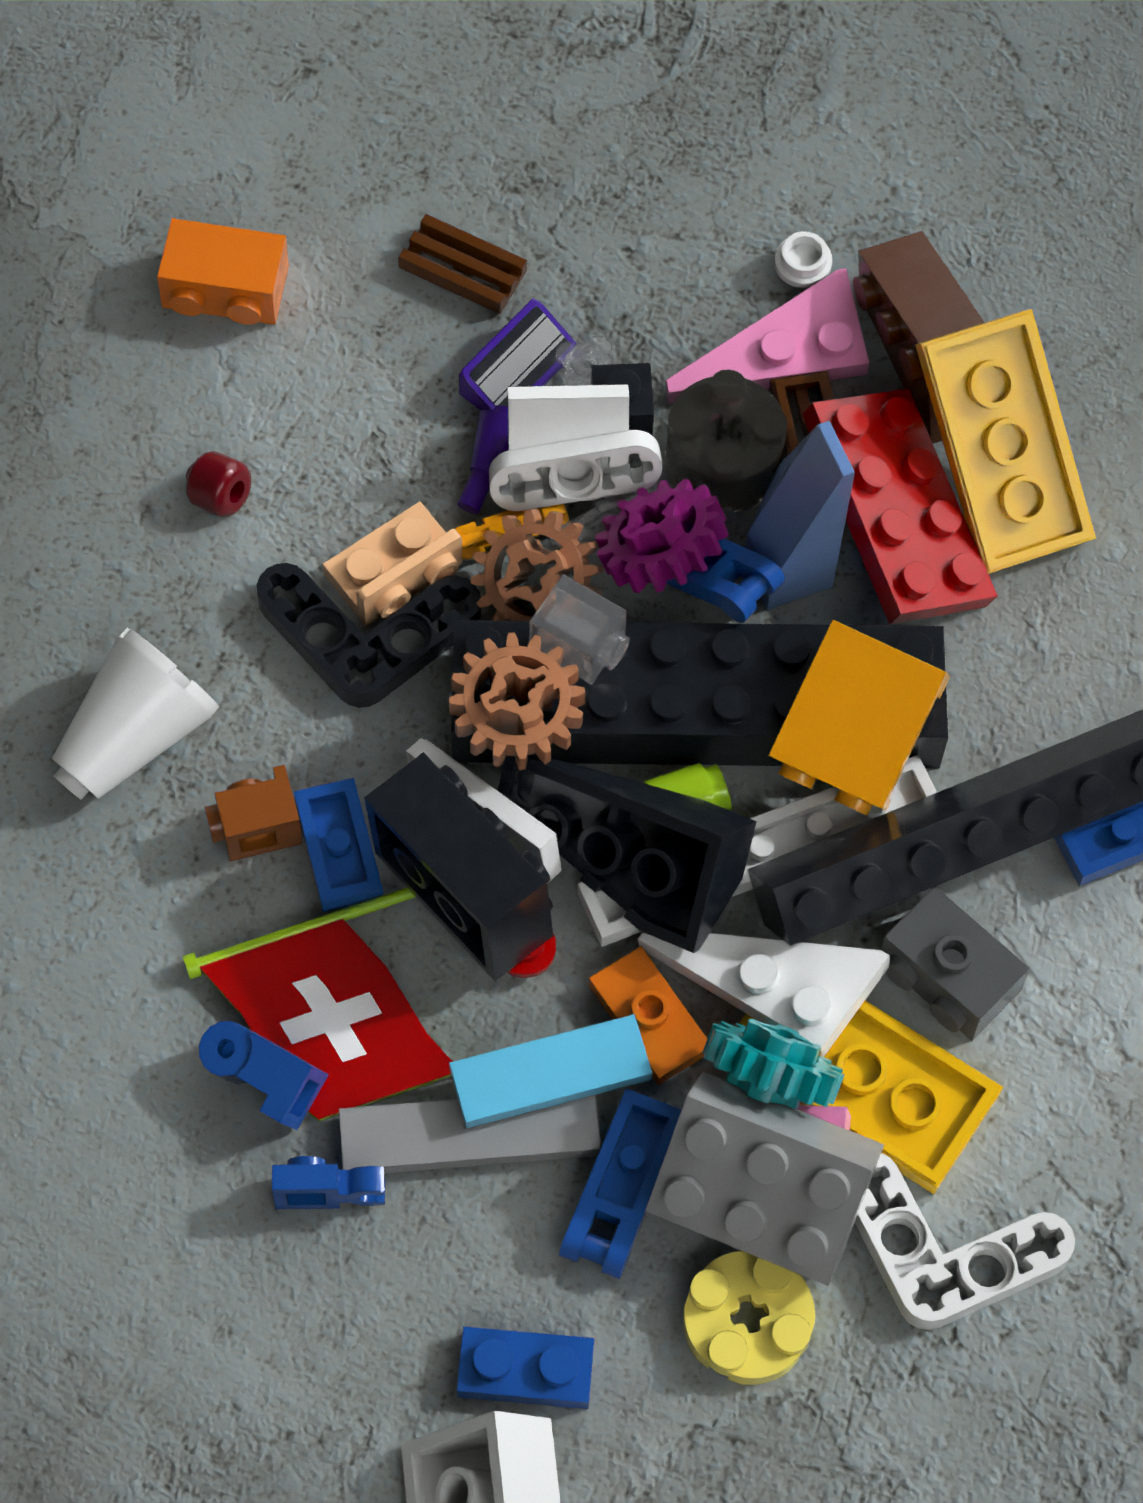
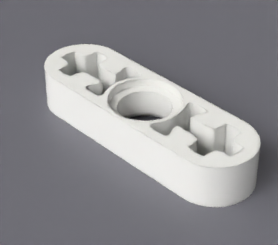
M628 430L505 451L499 454L490 465V494L498 506L510 511H523L637 492V489L641 487L648 489L659 480L662 473L660 446L651 434L641 430ZM639 454L642 466L630 468L627 455ZM608 457L610 473L603 474L601 458ZM572 460L584 461L592 468L591 473L579 481L566 480L558 471L563 464ZM548 467V484H543L540 468ZM520 473L524 486L513 487L508 475Z

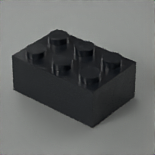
M423 752L364 797L375 854L496 982L553 936L550 911L553 908V904L548 892L550 876L544 865L533 853L526 850L521 854L507 840L509 838L508 831L493 811L487 807L479 811L466 797L468 791L464 783L449 766L444 765L439 769Z

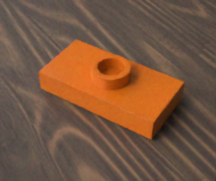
M642 946L589 977L588 986L612 1020L635 1014L652 1070V1077L658 1086L704 1058L705 1053H703V1049L707 1041L706 1036Z

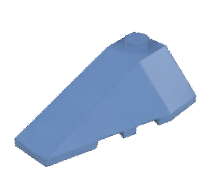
M830 421L818 424L779 464L747 533L746 548L771 559L779 566L785 576L784 583L773 594L768 595L764 593L761 596L767 610L833 587L855 472Z

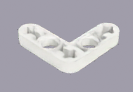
M883 1153L880 1155L872 1178L882 1175L885 1179L882 1182L879 1194L887 1210L874 1221L870 1220L869 1216L875 1215L878 1204L872 1192L867 1189L855 1221V1225L900 1313L908 1323L916 1328L925 1330L943 1327L1055 1276L1065 1268L1075 1247L1073 1230L1065 1219L1053 1213L1042 1212L1030 1215L943 1255L897 1165L890 1157ZM894 1202H898L900 1207L888 1209ZM889 1225H905L916 1235L917 1247L910 1254L903 1256L894 1255L883 1246L881 1240L882 1231ZM1039 1231L1044 1239L1055 1237L1059 1243L1053 1251V1258L1049 1259L1044 1251H1037L1024 1257L1020 1267L1025 1273L1020 1274L1018 1272L1015 1254L1031 1246L1035 1238V1232ZM1006 1243H1012L1013 1252L1006 1245ZM988 1255L994 1257L1003 1266L1004 1280L997 1286L992 1287L977 1284L970 1276L968 1270L969 1262L976 1256ZM953 1268L958 1288L941 1296L938 1311H932L927 1303L918 1306L914 1303L913 1300L919 1291V1284L925 1283L930 1291H936L947 1286L952 1278V1274L948 1269ZM959 1289L968 1299L961 1300Z

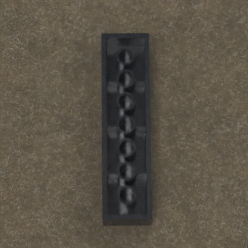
M453 620L452 675L453 673L467 674L463 668V656L467 652L476 655L480 659L484 657L483 640L490 638L499 649L506 647L508 633L515 632L519 646L527 647L533 636L538 635L541 636L542 652L547 654L557 646L563 649V662L560 667L576 664L579 668V678L573 686L585 687V704L577 707L583 712L581 729L567 728L571 733L570 747L566 750L554 743L551 744V758L572 764L694 765L700 763L701 765L717 764L727 766H782L783 762L770 757L769 753L830 625ZM846 625L945 671L944 626ZM489 677L479 687L475 703L480 702L481 694L490 691L491 681ZM946 687L941 698L936 699L909 756L911 758L919 755L925 768H940L948 741ZM510 696L506 698V701L514 699L519 706H523L528 703V701L520 703L515 698V696ZM559 698L553 700V707L543 711V721L546 725L551 721L558 709ZM452 715V758L457 762L493 763V751L488 748L477 756L470 753V741L473 734L458 738L455 734V721L460 716Z

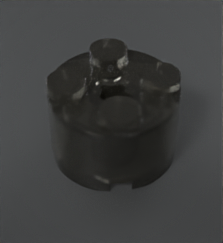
M730 369L721 370L715 373L714 376L697 381L687 387L673 403L667 423L665 463L667 477L673 489L683 479H689L693 489L704 484L708 487L711 496L717 497L721 508H732V512L745 511L761 503L779 464L783 461L788 423L779 402L763 386L744 378L741 373Z

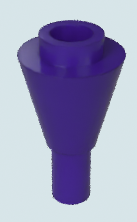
M496 405L494 410H481L479 412L470 464L471 474L457 503L461 509L472 514H479L490 490L489 468L492 461L499 454L509 451L508 407Z

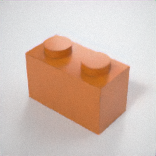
M172 218L157 276L162 308L172 309L186 316L207 314L227 317L245 325H253L258 322L276 325L289 268L286 235Z

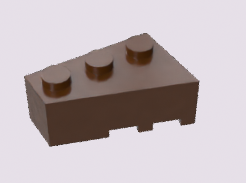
M923 231L859 250V276L853 278V289L861 309L868 311L904 389H910L930 439L934 444L943 440L915 344L985 322Z

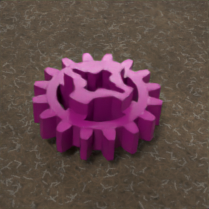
M683 479L675 489H671L667 480H662L655 492L648 493L644 487L637 489V497L631 501H618L616 504L620 513L618 516H604L602 523L606 531L596 534L595 540L600 548L597 551V555L607 575L612 576L618 587L629 582L633 592L640 593L648 583H652L656 593L664 590L668 580L675 579L678 584L684 585L687 583L686 575L693 570L699 572L706 571L708 568L703 559L706 556L721 554L722 549L718 540L728 537L729 532L724 523L727 519L716 496H711L706 485L702 484L693 489L690 480Z

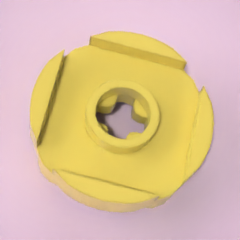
M744 1251L722 1255L698 1272L692 1280L683 1311L685 1338L696 1359L707 1369L710 1366L717 1373L728 1376L729 1381L742 1385L768 1383L787 1374L806 1351L815 1324L813 1297L802 1276ZM751 1302L754 1308H763L767 1316L760 1319L759 1331L749 1333L745 1324H733L731 1315L739 1312L740 1303Z

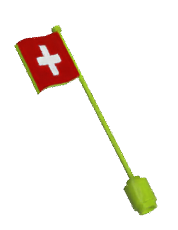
M700 763L643 781L644 784L699 798L727 810H732L729 791L717 764L703 768ZM407 887L196 958L194 952L182 956L190 980L201 977L202 971L242 1016L250 1030L329 1074L308 1111L319 1122L338 1116L339 1109L364 1107L451 1077L449 1062H453V1060L427 1034L385 964L346 922L347 920L415 898Z

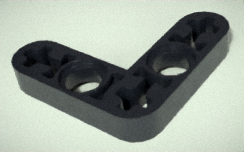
M289 563L275 564L267 568L260 575L257 582L259 608L264 617L341 700L350 706L358 708L370 707L380 702L453 646V620H480L481 608L476 603L481 598L480 591L476 585L471 584L469 579L457 575L445 576L437 580L365 635L311 577L297 565ZM280 586L285 591L291 590L294 587L296 603L303 611L298 618H296L295 607L286 598L274 599L273 589ZM449 598L450 601L458 603L464 599L465 612L459 614L458 611L452 609L443 614V600ZM438 619L439 633L435 632L432 622ZM318 623L331 624L340 633L336 642L328 647L314 646L307 641L305 636L307 631ZM405 629L416 630L425 639V643L420 650L407 654L397 651L390 642L397 632ZM376 649H380L384 660L379 664ZM356 668L359 672L365 673L372 669V683L366 685L363 681L358 680L350 684V670Z

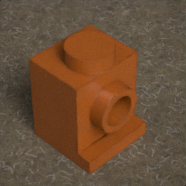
M285 764L273 767L274 779L261 781L251 778L237 781L228 786L225 791L215 793L216 804L204 807L212 842L225 841L230 862L302 844L299 816Z

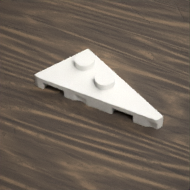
M644 932L638 938L639 947L642 946L647 954L759 1022L776 1026L780 1024L799 1032V1035L808 1041L820 1045L821 1050L818 1056L824 1057L885 974L890 963L889 954L882 950L804 942L790 946L783 940L710 933L700 950L695 953Z

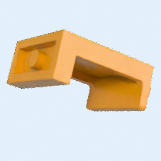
M832 620L769 753L770 757L783 762L778 774L811 790L816 779L826 782L839 789L834 801L866 816L869 815L873 805L887 811L894 787L936 699L941 698L950 675L944 670Z

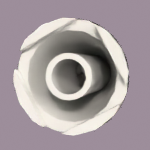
M127 627L117 637L52 757V760L60 766L53 777L80 800L88 792L100 799L210 719L220 706L196 682L190 681L183 675L170 659L138 633Z

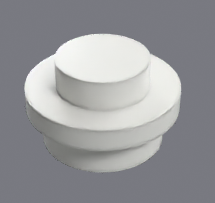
M797 232L790 235L778 246L774 265L779 277L787 284L797 288H810L830 274L832 254L824 240L818 235L811 232Z

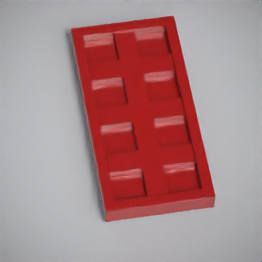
M910 389L812 402L802 413L809 433L818 424L830 421L855 472L846 522L889 625L987 607L998 595Z

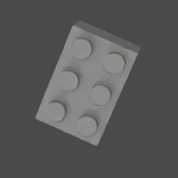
M702 1072L686 1097L645 1211L829 1286L843 1255L884 1144L786 1105L772 1102L767 1104L747 1096L748 1093L738 1086Z

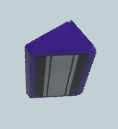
M533 298L459 373V395L479 410H494L496 405L508 407V387L545 386L579 351V346L547 308Z

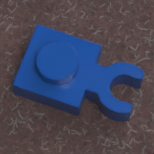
M315 1156L293 1157L287 1161V1165H272V1193L275 1209H340V1203H352L362 1206L385 1205L384 1167L362 1166L350 1170H338V1164H326V1160Z

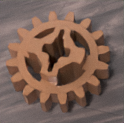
M529 509L524 512L523 525L515 515H507L502 518L504 534L495 530H487L483 536L492 546L490 551L474 552L473 554L475 561L485 565L484 574H477L470 578L471 584L485 586L487 594L476 602L479 608L494 606L497 612L493 616L492 621L571 622L570 616L579 620L588 619L591 613L583 602L585 598L601 597L602 591L590 585L591 576L603 573L604 567L598 564H590L588 556L598 548L597 543L587 542L580 544L577 540L584 527L582 524L571 523L563 529L561 528L563 513L550 511L544 523H542L539 510ZM532 534L548 536L556 540L563 548L554 551L544 549L539 539H534ZM507 554L510 561L505 577L501 579L502 564ZM556 564L546 570L547 574L540 578V585L519 586L528 580V576L534 573V565ZM574 571L573 586L569 596H567L565 592L566 583L570 572ZM521 598L531 601L535 610L540 611L542 616L526 613L512 602Z
M515 632L508 633L506 647L498 649L490 638L483 640L484 657L480 659L476 655L467 652L463 656V668L467 674L453 673L451 678V690L457 694L449 697V714L460 716L455 721V734L458 738L473 734L470 741V753L477 756L486 748L492 750L493 766L495 767L501 766L506 755L515 756L519 770L526 769L528 755L534 753L544 764L551 762L550 745L554 743L558 747L567 750L571 745V733L567 728L581 729L583 712L577 707L585 704V687L573 686L578 681L579 668L576 664L561 668L563 649L557 646L547 654L542 652L541 636L538 635L533 636L527 647L519 646ZM489 677L491 681L490 691L481 694L480 702L475 703L479 687ZM510 696H515V698L520 703L528 701V703L526 705L519 706L514 699L506 701V698ZM559 698L558 709L554 717L546 725L543 721V711L553 707V700Z

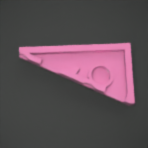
M847 269L834 271L666 380L668 404L768 390L771 379L828 371L830 380L867 375L869 359Z

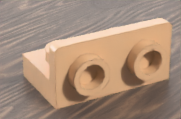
M419 501L323 563V573L360 621L367 626L379 617L388 618L407 604L411 596L428 585H432L445 576H453L460 564H462V537L455 529L445 532L421 501Z

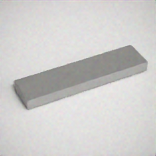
M595 1095L467 1129L458 1099L339 1109L343 1170L362 1166L384 1167V1174L593 1157L598 1156L601 1149Z

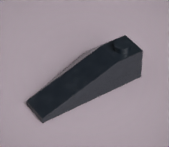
M536 753L528 755L526 769L519 770L515 756L506 755L497 790L555 832L559 855L583 874L580 881L595 893L602 890L626 911L623 917L639 931L692 953L700 950L742 881L757 823L755 820L705 800L554 758H551V762L544 764Z

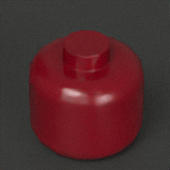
M217 451L206 452L198 457L187 470L186 495L193 505L217 516L227 517L234 515L241 509L249 496L252 484L251 473L247 465Z

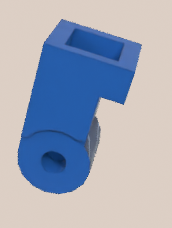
M222 1021L210 1026L202 1035L199 1043L200 1060L210 1073L236 1084L248 1083L267 1094L268 1096L259 1111L294 1130H298L329 1074L256 1032L232 1021Z

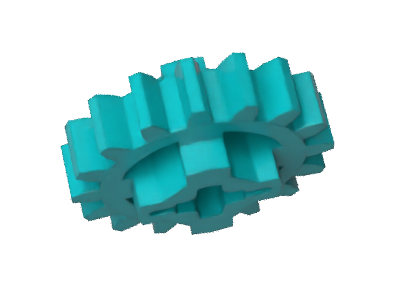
M748 1019L746 1026L738 1023L733 1026L723 1021H720L719 1025L713 1023L703 1049V1053H705L704 1059L714 1062L715 1068L728 1072L726 1082L738 1086L748 1093L747 1096L767 1104L772 1102L797 1109L800 1102L807 1105H812L815 1102L827 1107L829 1103L834 1104L845 1076L842 1074L843 1070L841 1068L831 1065V1060L818 1056L821 1050L820 1045L808 1041L800 1036L799 1032L780 1024L777 1026L766 1024L754 1019Z

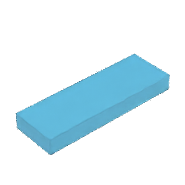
M635 1014L449 1062L450 1074L466 1129L652 1079V1070Z

